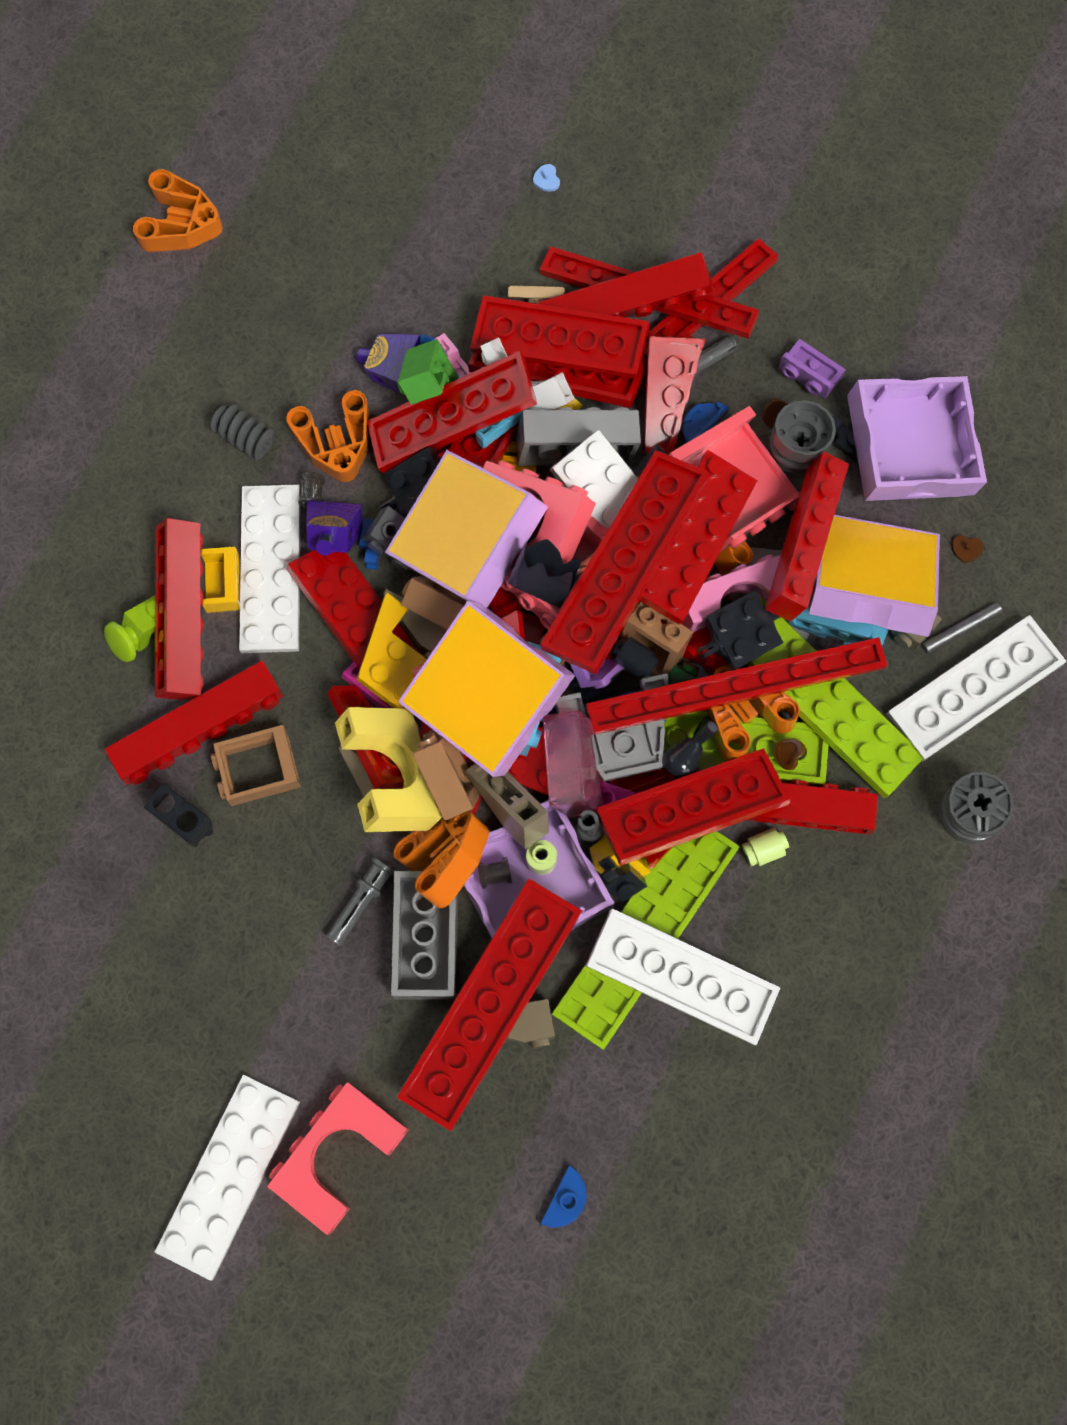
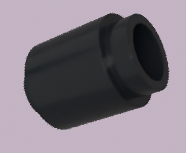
M629 637L627 641L622 638L613 651V654L616 655L615 663L635 676H643L646 679L652 674L660 660L655 656L653 650L632 637Z

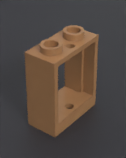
M422 575L408 580L402 591L404 598L401 605L448 630L467 601Z
M640 602L626 622L620 640L623 638L627 641L629 637H632L655 652V656L660 660L649 677L663 674L669 676L673 666L681 662L693 631L682 624L678 625ZM665 620L667 623L662 624L660 621Z
M284 725L213 744L215 753L211 754L212 764L215 771H220L222 779L221 782H218L219 793L222 800L226 799L231 806L301 787L288 732ZM275 743L284 780L236 793L227 755Z
M431 730L423 735L424 739L418 742L419 746L413 752V756L446 821L473 809L480 793L466 774L469 766L462 752L436 731Z

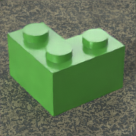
M438 339L407 349L397 383L400 392L406 395L412 405L441 395L444 385L459 379L440 342Z

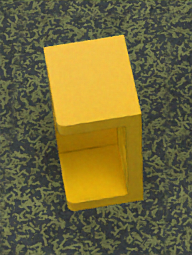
M236 547L201 549V557L205 562L206 599H203L202 602L205 611L210 613L240 610V555Z

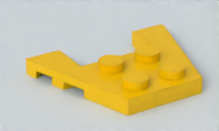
M387 593L382 600L357 681L391 707L406 709L398 701L414 679L413 669L425 663L427 659L392 633L393 629L408 611V608L402 606L401 602Z

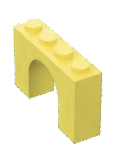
M348 707L335 722L342 750H375L381 752L394 761L404 779L403 789H371L357 804L364 831H429L443 816L413 756V752L419 746L418 742L421 740L413 713L408 709Z

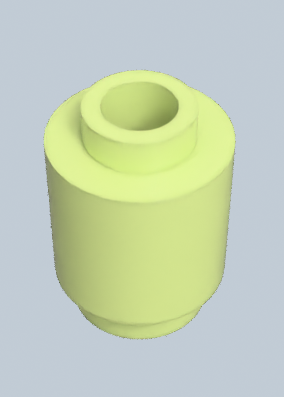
M775 828L747 838L748 842L741 844L745 855L748 856L747 860L751 867L756 864L762 866L786 856L785 849L789 848L783 831L777 832Z
M538 840L528 847L526 859L529 869L537 875H546L554 870L557 864V851L552 843L546 840ZM543 852L548 854V856L544 860H539L536 854Z

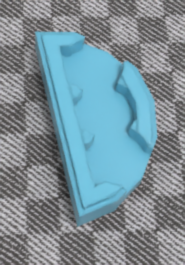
M522 411L474 432L477 443L483 449L520 421Z

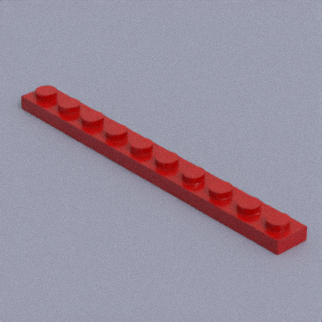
M878 637L586 704V710L593 735H598L882 670L888 664L880 638Z

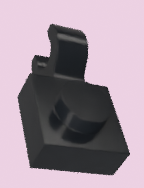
M831 413L836 427L834 437L837 438L834 447L857 462L858 457L852 421L846 427L840 418Z
M610 856L598 862L605 870L602 873L605 887L622 902L647 887L645 878L629 863L620 867Z

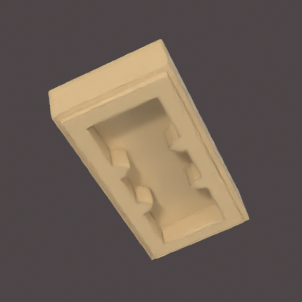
M508 287L509 299H528L529 303L539 304L538 302L565 294V288Z

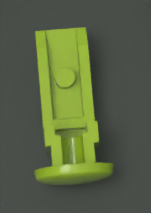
M155 595L126 611L122 626L116 622H110L104 628L107 645L113 654L123 662L133 661L136 658V650L140 652L149 645L151 634L155 632Z

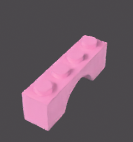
M767 555L756 562L757 564L749 567L747 564H743L734 568L727 575L715 574L707 578L682 624L693 632L706 628L707 626L702 618L719 610L721 599L729 594H749L752 590H755L767 602L781 555L776 557Z

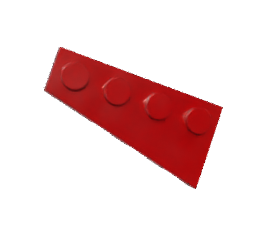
M356 685L332 686L327 693L339 717L348 707L373 708ZM355 750L374 789H403L404 779L398 766L392 759L375 750Z

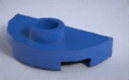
M716 402V404L698 403L691 408L683 422L682 435L685 443L715 427L729 412V407Z
M570 1165L541 1222L542 1225L552 1228L566 1226L575 1221L584 1209L587 1198L585 1183L580 1174Z

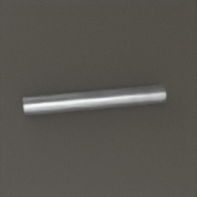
M995 602L925 641L921 646L928 654L1000 614L1002 608L999 603Z

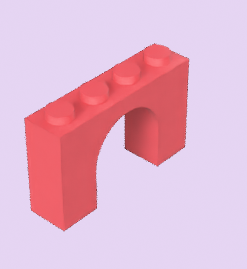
M499 460L498 464L486 461L483 469L522 488L533 496L542 498L543 503L548 508L545 511L544 520L534 544L548 539L560 551L564 564L571 561L596 505L594 501L587 497L588 491L572 485L570 489L565 488L562 482L551 477H547L546 481L539 479L538 474L523 468L522 472L514 470L515 467L501 460Z
M348 1082L344 1087L339 1084L328 1098L331 1104L325 1112L319 1110L309 1123L312 1129L305 1138L299 1136L289 1149L292 1155L285 1164L279 1162L269 1175L272 1181L267 1186L326 1235L333 1232L350 1207L325 1188L316 1175L314 1158L320 1143L333 1132L353 1130L390 1156L409 1131L408 1128Z

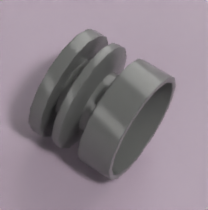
M807 400L794 401L784 406L777 415L767 445L768 452L784 474L793 477H803L807 467L823 451L828 453L836 432L834 419L827 409L815 402Z
M971 772L956 781L943 795L939 805L940 822L945 831L955 840L967 844L981 843L993 837L1010 821L1014 809L1013 796L1006 783L997 776L986 772ZM976 801L978 804L983 803L984 808L975 807L974 802Z

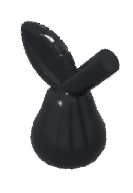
M705 716L701 720L692 738L686 737L663 752V768L679 779L698 771L699 761L703 752L701 745L718 731L717 725L711 722L709 716Z

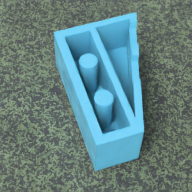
M810 601L807 609L794 620L789 621L790 625L826 639V636L843 640L845 641L843 645L878 637L883 645L889 630L868 623L847 622L810 615Z

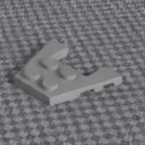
M663 674L649 677L648 679H641L639 681L641 691L668 685V675ZM581 693L562 696L554 705L602 782L649 772L663 767L664 719L593 735L591 725L587 721Z

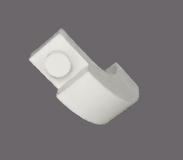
M500 338L480 346L482 349L481 356L486 366L507 357ZM563 372L543 381H531L537 404L532 407L554 410L574 399Z

